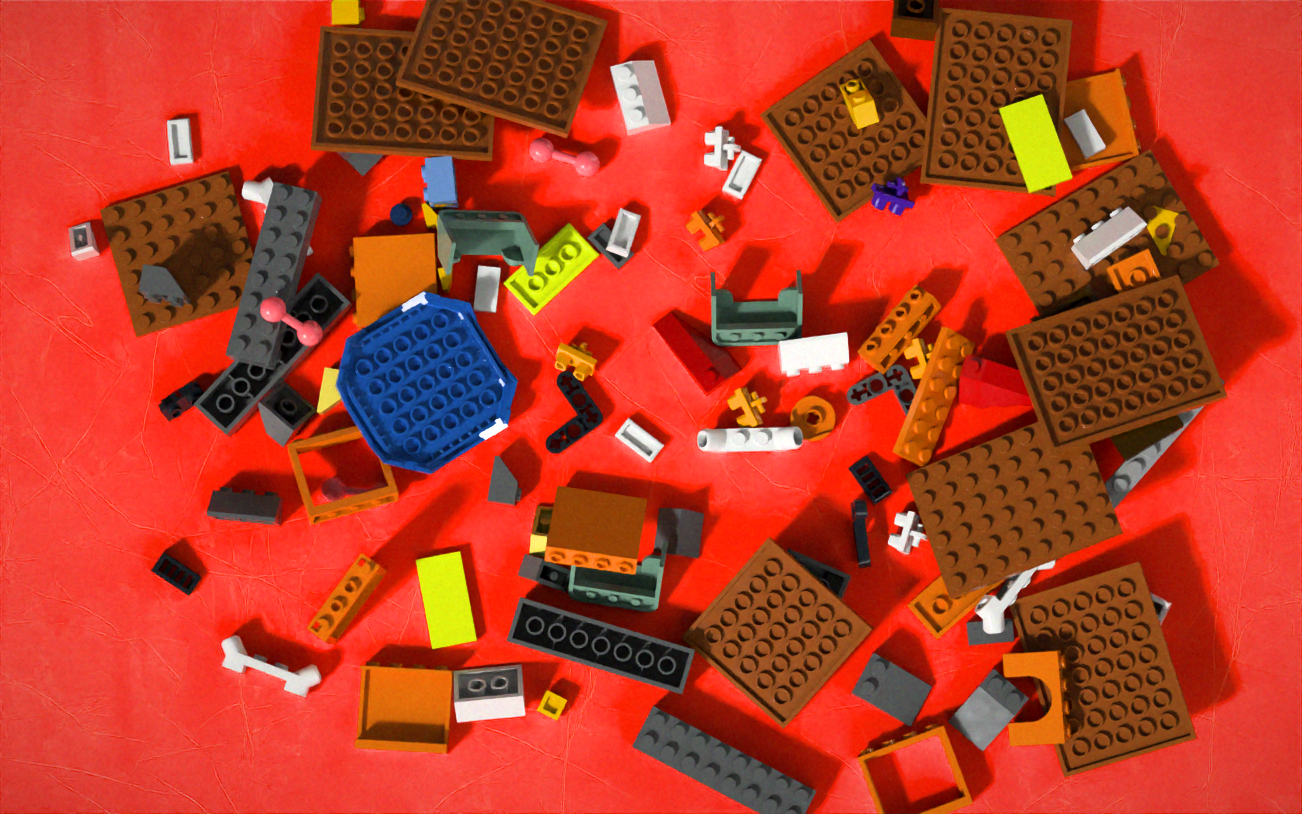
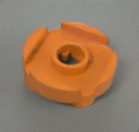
M808 396L799 400L792 409L790 416L791 426L799 427L803 434V440L811 442L826 438L833 430L836 420L831 404L817 396ZM809 413L819 416V419L816 420V425L807 422L806 419L809 418Z

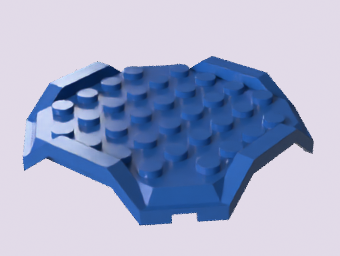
M423 291L400 307L346 338L335 387L352 420L369 447L383 464L431 475L487 438L508 427L511 404L518 380L502 363L478 324L469 302L449 299Z

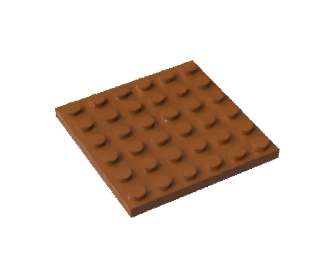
M870 39L760 114L761 119L836 224L872 200L875 194L871 189L873 183L887 186L888 181L892 182L896 177L905 178L922 166L927 119ZM861 78L872 96L879 122L860 129L856 127L840 89V85Z
M229 171L100 209L137 338L239 307L254 254ZM143 264L168 269L190 298L191 304H184V307H176L170 305L167 301L162 300L161 304L149 302L148 299L144 298V295L138 291Z
M769 536L681 639L784 729L870 633L873 627Z

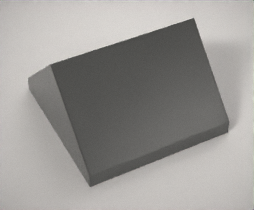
M659 508L653 553L661 554L663 541H668L667 555L698 559L704 513L678 508Z

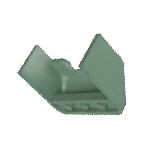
M447 209L439 211L437 218L438 258L446 275H451L452 265L460 261L461 255H502L508 265H524L528 275H534L539 243L523 214L514 211Z
M796 270V287L782 289L778 293V301L733 302V295L729 290L716 289L715 272H710L711 332L714 344L718 346L778 345L779 341L802 338L803 290L801 270Z
M663 541L661 556L648 555L643 558L642 566H636L635 575L571 565L568 589L570 598L579 602L642 612L655 611L659 604L668 541Z

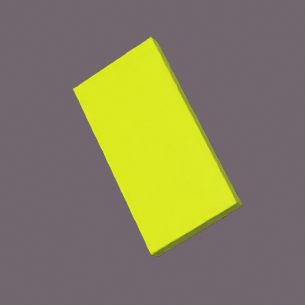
M1042 94L999 109L1029 193L1073 178Z
M568 222L538 250L533 276H529L524 265H522L503 284L535 316L600 255Z
M458 551L416 560L432 649L477 641L461 552Z

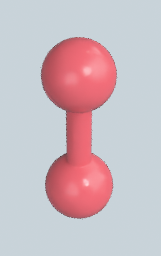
M546 138L535 139L529 147L530 156L534 161L544 163L554 158L574 164L576 171L582 176L594 175L600 166L599 159L593 152L585 151L581 152L578 156L555 150L552 142Z
M272 296L262 302L260 306L262 317L269 322L282 320L296 329L297 337L302 344L313 346L321 340L323 335L321 326L312 320L300 322L286 313V305L282 299Z
M330 477L323 482L321 493L327 501L333 502L343 499L345 495L354 496L387 487L388 485L387 482L381 481L372 485L371 488L346 486L342 479Z

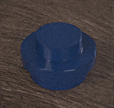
M396 204L390 211V219L397 226H405L412 219V211L406 204Z

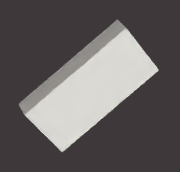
M1084 109L1064 119L1066 127L1085 159L1106 148Z
M190 119L167 120L170 164L194 163Z
M741 150L722 191L742 200L762 159Z
M620 208L606 250L627 257L641 215Z
M478 266L474 311L496 313L501 268Z
M630 418L625 421L615 434L616 438L649 463L653 461L664 447L661 442Z

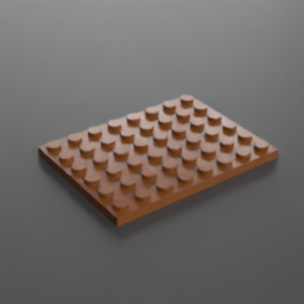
M427 0L396 79V85L567 138L608 21L542 0Z
M938 8L920 183L1055 197L1056 185L1032 193L1028 192L999 109L1042 94L1061 144L1073 20Z
M320 26L311 150L431 158L452 156V159L492 161L495 116L396 85V79L414 32Z
M1150 149L995 239L997 246L1039 315L1082 291V287L1087 284L1092 288L1098 300L1117 295L1106 267L1146 248L1149 249L1162 280L1179 275L1182 285L1189 283L1220 264ZM1153 206L1179 213L1174 219L1176 226L1170 245L1167 248L1166 256L1161 255L1147 229V225L1142 232L1088 270L1084 268L1071 250V247L1075 244L1073 242L1075 238L1083 233L1087 236L1093 232L1091 227L1101 220L1104 223L1110 220V214L1119 207L1123 210L1130 207L1146 224L1157 216V210ZM1163 225L1158 226L1155 230V235L1159 239H1165L1169 234L1168 228ZM1086 298L1066 311L1090 303V300Z
M1179 275L1005 331L1051 456L1227 399L1226 391Z
M1039 422L905 474L951 600L1124 534L1090 445L1087 444L1051 456Z
M1140 561L1017 599L1010 605L1024 652L1061 650V655L1065 656L1066 667L1062 669L1063 678L1067 679V692H1064L1065 701L1069 702V715H1066V722L1071 726V738H1068L1066 743L1054 744L1064 778L1197 739ZM1032 676L1045 716L1052 704L1051 691L1045 682Z

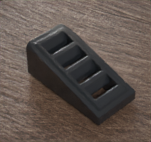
M868 456L848 468L873 506L893 493ZM867 464L869 467L868 469H866L860 474L856 472L858 469ZM870 472H872V473L874 474L872 477H870V478L867 479L866 481H863V480L861 479V478H863L864 476H866L867 474H869ZM877 479L879 483L869 489L867 485ZM882 486L884 490L874 496L872 492Z
M165 552L161 553L150 570L188 596L202 578ZM167 559L170 562L162 573L159 570ZM174 565H176V566H177V569L174 571V573L172 574V576L169 578V577L167 576V574L169 573V571L171 570V568H172ZM181 570L185 571L178 583L175 582ZM188 576H193L187 587L184 588L182 585Z

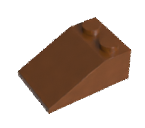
M893 0L890 37L934 41L938 22L939 0Z

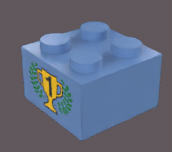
M452 156L425 158V165H421L424 183H427V187H423L426 204L430 205L433 211L459 208L455 164Z

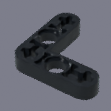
M569 371L561 372L558 375L557 386L578 416L547 437L545 442L546 448L554 455L567 450L598 428L603 421L601 411L579 380ZM564 376L573 379L571 380V385L574 389L576 386L580 388L573 391L570 396L567 395L568 392H571L568 386L561 385L563 382L562 377ZM583 394L586 397V403L582 406L575 405L573 402L574 396ZM589 404L593 406L589 408L590 412L593 415H595L596 413L599 415L596 418L597 423L595 424L593 422H587L589 417L586 412H584L583 414L579 412L581 410L586 409L589 406ZM571 425L579 426L581 429L580 435L577 437L569 436L568 428ZM564 431L566 438L571 442L566 444L564 440L560 443V449L557 450L555 447L551 449V440L553 438L556 441L561 439L562 435L559 433Z
M865 498L853 499L850 503L858 566L859 568L871 567L865 524L868 518Z

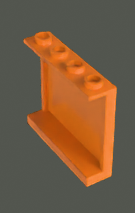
M1119 68L1112 73L1068 81L1066 83L1061 147L1071 172L1132 160L1141 151L1140 141L1138 138L1135 139L1134 130H1136L1135 119L1130 117L1129 109H1131L1129 95L1126 96L1124 91L1126 79L1124 74H1120ZM1083 109L1106 146L1104 150L1085 159L1064 123V119Z
M434 233L353 238V244H350V257H354V266H351V279L355 280V288H352V302H356V310L353 311V324H357L359 330L400 307L423 291L438 295L436 237Z
M557 486L544 561L635 575L647 499Z
M366 661V666L360 665L362 670L355 748L448 754L453 671H448V666L437 665L434 666V670L425 669V665L412 664V668H402V663H389V667H380V662Z

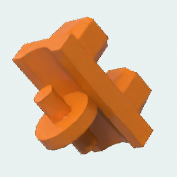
M702 210L691 214L693 218L685 226L692 235L702 229L706 236L698 241L704 251L725 243V240L719 234L725 230L721 224L725 219L723 215L716 218L713 212H710L706 217Z

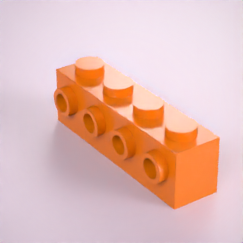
M915 284L911 290L907 291L899 304L891 310L887 318L877 326L868 340L863 342L857 352L867 364L884 375L910 345L912 340L916 338L941 309V305L933 295Z

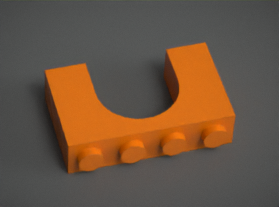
M1061 650L1003 654L1004 677H1037L1046 683L1052 695L1051 708L1042 719L1008 723L1010 746L1062 744L1068 742V738H1071V726L1066 722V715H1069V702L1065 701L1064 692H1067V679L1063 678L1062 669H1065L1066 662L1065 656L1061 655Z

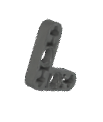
M893 365L886 371V377H891L893 370L903 373L900 377L901 381L893 379L889 381L892 386L888 387L886 379L879 372L851 386L847 391L846 398L851 405L859 406L892 390L905 416H907L909 410H907L906 406H910L913 399L909 402L904 401L901 398V392L909 389L915 396L917 390L906 369L901 365ZM879 379L883 383V389L878 392L873 391L870 386L871 381ZM866 384L867 391L872 396L868 397L867 393L861 395L860 401H857V399L852 400L853 390L861 392L865 389L862 385Z

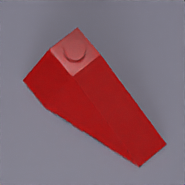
M669 312L653 324V327L706 396L742 370L728 350L714 344L709 337L672 312Z
M966 355L960 373L959 403L980 409L1016 405L1032 406L1019 370L979 357Z

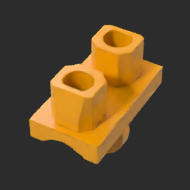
M923 338L913 339L912 343L904 350L905 357L908 360L917 357L919 365L910 368L913 379L922 378L934 348L933 343L925 345Z
M561 342L557 351L555 368L565 371L568 365L575 367L573 373L575 378L584 381L588 375L592 376L595 372L597 360L592 358L593 353L586 350L587 343L582 342L580 347L572 344L570 347Z
M746 387L735 390V394L727 399V402L732 410L742 407L745 412L744 415L736 418L739 427H758L764 424L760 414L766 412L762 405L768 401L766 396L759 398L756 391L749 394Z

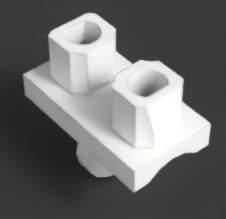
M722 126L715 127V131L705 133L706 145H715L714 153H705L704 164L716 167L721 171H727L728 160H734V152H740L741 146L735 145V137H729V131L724 130Z
M908 511V514L897 513L894 524L903 527L901 535L891 533L888 544L901 553L909 555L912 546L918 547L920 540L927 541L928 536L922 534L924 525L918 524L920 516L912 511Z

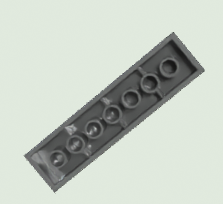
M274 182L226 350V355L231 360L275 370L287 323L282 320L278 322L265 320L261 315L260 306L266 298L275 296L284 301L286 313H291L322 202V197L318 192Z
M317 272L295 296L290 315L300 322L307 320L317 322L323 331L322 340L352 309L353 305ZM287 324L275 370L234 361L193 405L223 433L231 437L258 409L259 401L277 388L321 340L313 346L304 345L297 337V330Z
M521 597L507 638V642L678 694L683 693L695 653L694 649Z
M654 706L632 746L759 814H805L816 793L812 788Z

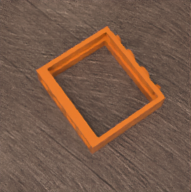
M357 426L349 428L340 427L334 432L327 434L318 433L312 438L305 440L296 439L287 444L289 458L310 525L398 501V490L390 465L383 464L380 460L387 487L318 506L313 505L298 455L363 438Z
M361 553L306 629L324 642L335 645L388 571ZM361 559L366 561L362 567L358 565ZM316 622L320 624L318 628L313 626Z
M937 723L924 727L925 732L917 735L916 731L903 735L904 740L895 743V740L892 739L881 743L883 748L874 751L873 747L860 751L861 756L856 758L877 814H885L866 761L936 735L939 737L961 797L917 814H947L973 804L944 725L938 727Z

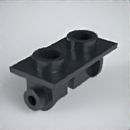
M190 381L178 389L181 397L178 398L175 393H172L161 400L158 406L168 421L181 416L183 412L193 407V404L204 394L197 381L193 383Z

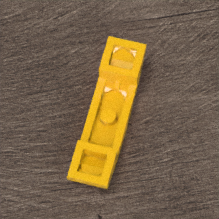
M426 203L421 204L428 229L437 228L438 216ZM454 264L452 265L451 275H446L443 267L438 268L444 293H449Z

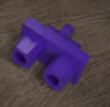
M896 177L892 182L888 181L887 186L873 183L871 187L875 193L871 204L876 209L884 210L887 203L891 202L888 209L892 213L901 216L906 207L912 209L915 204L914 201L908 199L907 192L909 188L905 186L903 178Z

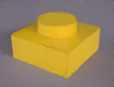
M547 690L537 711L558 721L568 700Z

